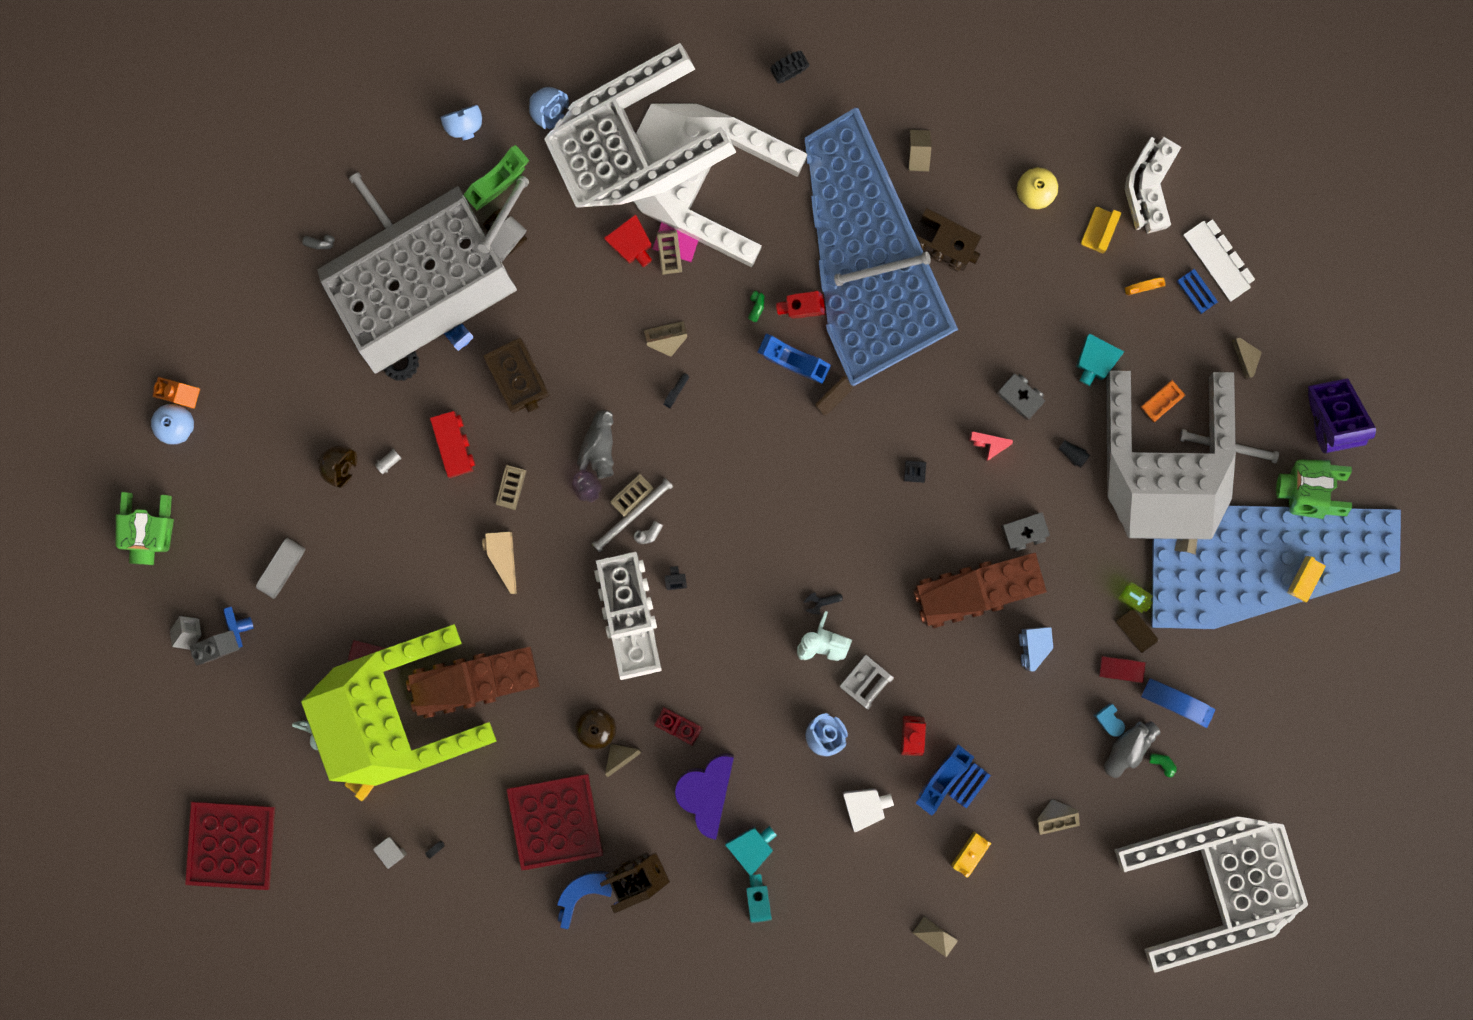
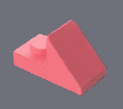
M971 432L969 441L974 442V446L985 448L986 445H989L986 461L1013 443V440L977 432Z

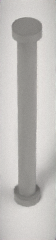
M360 173L352 175L349 178L350 182H354L383 226L388 228L393 225L361 180Z
M519 176L517 178L516 186L484 240L478 244L477 247L480 252L488 253L490 251V245L523 188L529 184V180L526 177Z
M923 252L919 256L843 275L840 273L835 274L834 279L837 286H842L843 283L922 263L927 265L930 264L931 259L928 252Z
M1182 429L1179 441L1184 442L1187 440L1210 446V437L1188 433L1187 430ZM1235 444L1236 452L1271 460V463L1275 464L1278 461V451L1269 452Z
M666 478L662 480L663 483L603 537L597 542L594 541L592 545L601 552L602 548L668 488L672 489V484Z

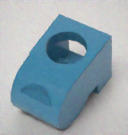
M1109 703L1097 712L1094 717L1109 735L1120 736L1125 730V725L1122 720L1114 716V713L1118 710L1112 703Z

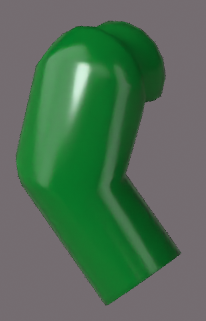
M754 291L750 297L751 301L756 302L748 316V319L753 322L758 321L764 310L765 296L762 292L760 294L758 291Z
M1150 753L1149 763L1161 765L1166 777H1173L1175 775L1177 767L1169 756Z

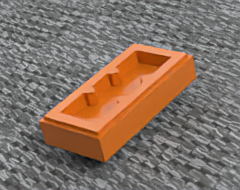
M1171 380L1140 408L1154 423L1186 395Z

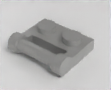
M865 655L839 687L869 710L872 706V701L888 682L891 683L894 677ZM879 673L882 677L865 698L860 696L871 680Z

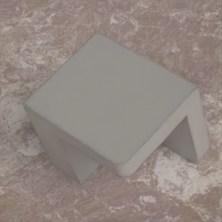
M179 616L170 630L172 647L190 649L189 646L196 644L201 637L199 619Z
M388 837L373 849L387 869L407 855L403 848L399 849L391 837Z

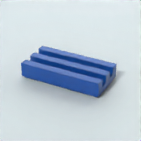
M1195 269L1177 281L1199 314H1202L1218 303ZM1190 276H1193V278L1196 280V282L1198 283V285L1201 287V289L1203 290V292L1206 294V296L1208 297V299L1211 301L1210 303L1207 301V299H1206V298L1204 297V295L1201 293V291H1200L1199 288L1196 286V284L1194 283V281L1191 279ZM1185 280H1187V282L1190 284V286L1195 291V293L1200 298L1205 307H1201L1199 302L1196 300L1194 295L1191 293L1189 288L1184 283Z
M973 763L949 796L967 809L991 775ZM975 769L978 770L962 794L957 797L956 794ZM981 774H983L984 777L982 778V780L970 794L968 799L964 802V797L976 783Z

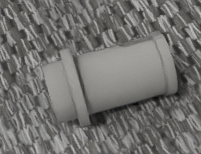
M392 449L380 461L377 460L375 466L382 474L388 473V469L402 458Z

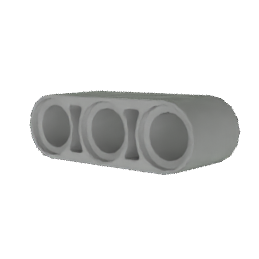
M512 216L504 221L491 243V247L501 262H503L527 231Z
M286 538L258 581L256 589L274 599L301 559L305 548L290 538Z

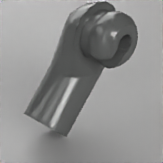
M325 235L323 241L305 236L303 238V245L316 250L331 249L334 246L333 242L335 239L329 235Z

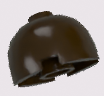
M334 446L325 451V453H322L318 460L322 479L334 487L343 488L352 478L353 474H349L352 465L356 468L357 453L344 446Z
M593 708L580 715L576 722L575 732L577 739L582 745L589 749L598 750L605 748L613 741L617 726L615 719L610 713L604 709Z

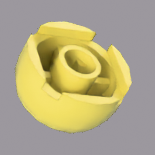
M1036 167L1022 174L1017 183L1016 191L1020 201L1027 205V207L1042 209L1050 205L1056 198L1058 183L1052 172L1045 168Z

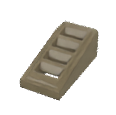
M677 230L656 232L662 275L682 272ZM674 237L673 241L662 242V238ZM675 245V249L663 250L665 246ZM676 254L674 258L664 259V255ZM677 262V266L665 267V263Z
M506 465L496 505L516 510L527 473L526 470ZM509 473L520 475L519 479L510 477ZM507 480L518 483L517 487L506 484ZM505 488L516 491L515 495L505 493ZM502 497L514 499L513 503L503 501Z
M639 474L610 503L625 517L654 488ZM638 481L647 489L645 492L636 485ZM632 487L641 495L639 498L631 492L630 489ZM626 493L634 500L633 503L624 496ZM620 498L629 506L627 509L618 502Z

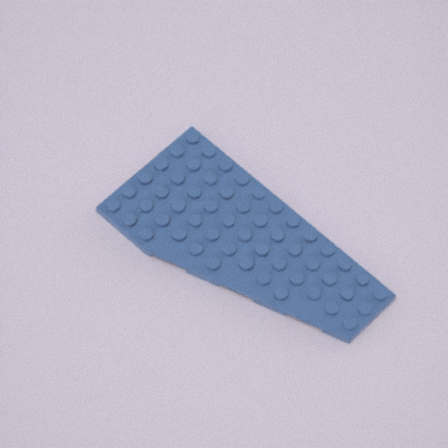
M858 108L850 110L805 137L807 164L810 166L813 192L811 198L815 228H817L820 253V276L828 322L826 328L851 386L859 384L958 330L929 264L925 265L922 263L845 282L842 286H837L835 283V274L840 273L843 275L919 256L923 253Z
M1228 506L1213 538L1197 539L1196 555L1174 551L1177 539H1152L1151 628L1216 629L1303 602L1288 594L1287 591L1306 556H1312L1316 561L1326 566L1309 599L1400 572L1401 510L1351 509L1347 517L1325 515L1324 519L1293 515L1290 513L1289 507Z

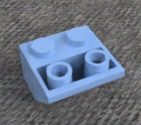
M1051 627L1021 629L1022 634H1019V644L1023 646L1024 654H1021L1022 667H1025V670L1035 671L1052 651Z

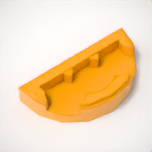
M1164 277L1125 287L1126 295L1164 287L1166 285Z

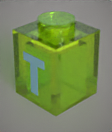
M1129 582L1118 600L1133 608L1136 612L1142 613L1143 611L1147 612L1153 601H1151L1153 595L1136 584Z

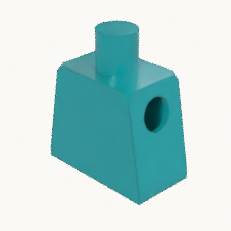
M1091 334L1086 335L1076 365L1077 368L1084 371L1079 381L1090 386L1095 377L1101 380L1104 379L1123 355L1124 351Z
M754 826L726 842V846L751 876L772 853L773 849L769 842L777 834L770 826L761 833Z
M761 874L749 876L751 888H746L751 923L772 920L767 886H763ZM755 893H761V901H755Z

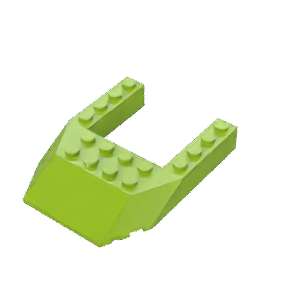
M455 624L334 667L301 701L329 781L377 786L497 742L491 724L488 722L411 750L384 672L462 644Z

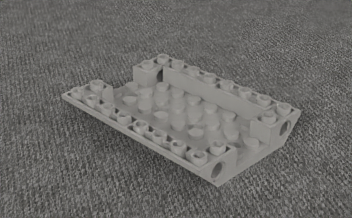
M458 186L317 269L320 281L360 354L375 374L517 291L493 248L491 247L488 253H482L478 250V244L486 236ZM464 239H470L471 245L467 249L461 248V242ZM429 260H434V268L431 270H426V262ZM393 281L399 282V288L396 291H390L389 288ZM358 302H363L364 304L361 312L354 311V306Z

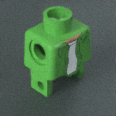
M1297 460L1290 474L1279 473L1276 484L1277 498L1289 499V511L1293 515L1324 519L1325 515L1347 517L1352 509V502L1331 501V492L1337 488V480H1348L1352 467L1330 465V460Z
M121 492L120 515H116V547L118 549L130 550L129 563L154 565L155 552H167L170 548L174 519H170L172 496L161 495L159 517H153L147 510L136 509L131 514L133 493Z

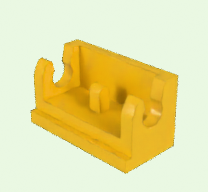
M973 832L951 866L968 878L991 845V842Z

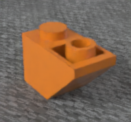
M158 377L154 385L152 397L195 408L200 389Z

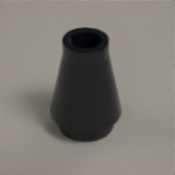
M1067 440L1058 449L1075 467L1081 468L1090 457L1086 449L1076 446Z

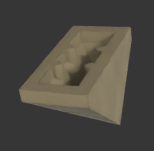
M684 321L644 330L647 346L670 357L687 338Z
M1237 338L1232 343L1245 379H1248L1255 375L1262 352L1243 339Z
M611 744L605 775L609 777L641 754L640 748Z
M1054 799L1049 802L1037 819L1040 835L1080 826L1078 810Z
M925 916L912 932L945 957H947L958 941Z

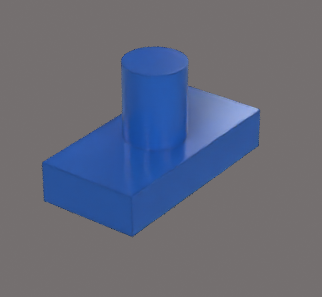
M232 607L225 608L223 613L228 631L233 630L237 644L241 648L243 645L239 633L254 629L251 617L236 621Z

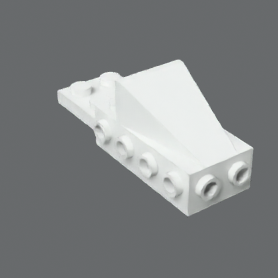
M637 552L597 560L598 570L594 572L597 583L600 582L601 589H598L600 601H604L605 607L602 608L604 620L608 619L609 626L605 628L608 639L612 638L620 680L662 671L653 630L657 628L655 616L650 615L653 605L651 597L646 596L649 586L647 578L643 579L642 572H645L643 560L638 559Z

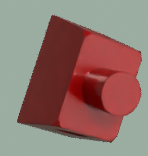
M636 215L604 238L606 243L628 263L637 259L640 265L645 267L652 261L646 252L652 247L651 242Z
M819 291L788 295L786 302L776 303L777 314H788L792 319L826 315L824 295ZM801 303V307L796 309V305Z
M903 716L901 755L922 756L924 754L926 731L924 717Z

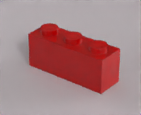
M455 411L430 418L448 478L474 471L472 466H475V460L472 454H468L467 446H470L467 435L462 434L461 427L464 424L461 415H457Z

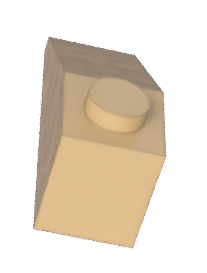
M512 532L485 534L486 538L482 539L483 551L487 550L489 559L510 594H517Z

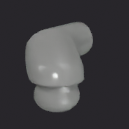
M654 521L649 530L635 532L634 540L639 544L654 542L663 525Z

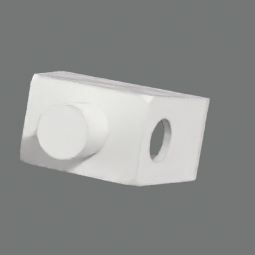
M876 788L843 792L854 832L884 819L882 809L894 806L891 794L879 797Z

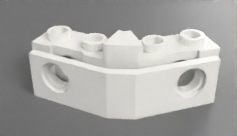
M1153 137L1147 141L1126 177L1125 193L1135 230L1145 226L1147 234L1167 229L1171 226L1160 183L1181 147L1165 137L1158 144L1154 142L1155 139ZM1153 149L1155 154L1149 163L1145 162L1150 151ZM1140 166L1143 170L1139 175L1140 184L1137 200L1133 185L1135 173ZM1141 205H1142L1143 213H1144V216H1145V220H1144L1143 214H1140Z

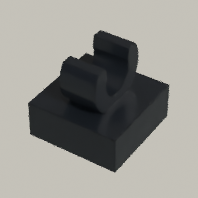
M905 461L904 482L925 483L926 462Z
M678 566L670 567L671 575L665 576L666 589L687 588L685 573L679 574Z

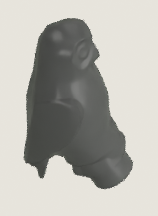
M605 409L599 410L595 414L582 443L576 463L579 466V470H586L589 462H591L592 469L596 471L599 479L610 477L614 474L612 469L614 462L612 460L613 437L611 430L613 413Z
M1139 721L1133 728L1122 734L1112 746V751L1104 764L1106 774L1113 778H1118L1126 768H1136L1141 763L1151 743L1161 734L1157 725L1152 721L1146 724Z

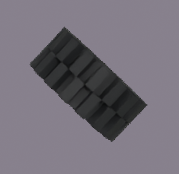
M799 50L777 61L770 67V71L777 83L780 84L801 74L810 64L802 50Z
M416 351L406 356L408 363L404 369L397 370L393 365H390L383 369L385 374L397 381H405L408 378H412V375L417 372V367H419V357Z

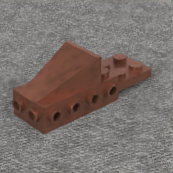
M1036 553L996 564H991V561L979 564L980 568L974 570L971 569V566L959 569L960 574L952 575L951 572L939 575L940 579L932 581L931 578L920 580V585L915 586L916 590L913 593L916 603L920 602L922 608L919 611L922 623L925 622L926 626L932 625V628L944 626V621L952 620V623L964 620L963 616L971 614L972 617L983 615L984 611L990 609L992 612L1004 609L1003 605L1046 593Z
M531 646L488 657L485 656V653L473 656L474 660L467 662L465 658L453 660V665L445 666V663L432 665L433 670L425 671V668L412 670L413 674L408 676L409 680H406L408 692H412L413 700H411V707L413 712H416L417 716L423 715L425 719L436 716L435 712L443 710V713L446 714L456 711L455 707L463 705L464 709L475 707V703L479 701L488 704L496 702L495 697L540 687Z

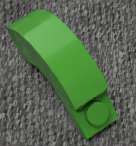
M516 145L511 147L503 159L488 174L471 184L464 193L465 198L476 210L482 208L500 195L523 173L524 167L529 161L528 158Z

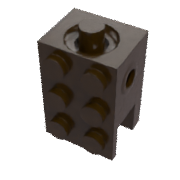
M926 208L920 222L938 232L932 243L916 235L922 250L928 252L931 259L937 262L942 260L949 264L948 267L957 272L959 270L964 271L968 262L976 264L981 253L975 251L982 236Z
M521 338L483 355L510 412L513 414L524 408L527 409L528 413L535 411L539 408L537 402L550 396Z
M646 852L639 855L637 859L633 861L627 860L614 868L612 872L605 875L606 879L600 882V885L602 887L610 883L618 900L611 905L615 914L650 899L670 883V880L657 853L649 855Z

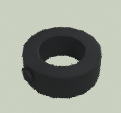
M440 840L425 853L426 857L432 858L445 846L444 842Z

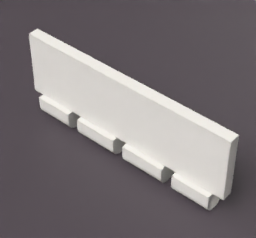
M1212 219L1207 224L1205 221H1202L1183 236L1231 302L1250 289L1251 286L1249 284L1255 278L1248 268L1242 272L1239 271V268L1245 264L1236 251L1230 255L1227 254V251L1233 247L1224 234L1219 238L1215 237L1221 230Z

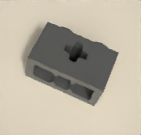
M1013 374L996 394L1025 420H1029L1045 402L1043 399L1044 395L1037 388L1032 389L1028 386V380L1024 376ZM1018 392H1026V399L1019 400L1018 397L1020 395Z
M1043 513L1001 525L1008 549L1014 548L1015 551L1027 548L1026 544L1034 542V545L1046 542L1045 537L1050 536ZM1024 527L1026 528V530L1030 529L1031 533L1028 534V538L1026 536L1021 535V532L1024 531Z
M233 630L212 636L189 646L196 666L240 650Z

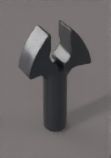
M683 373L664 401V406L671 409L689 379L688 374Z
M814 592L803 603L809 601L818 602L813 609H807L806 611L812 614H821L820 609L822 606L843 601V596L839 593L819 598L816 596V592Z

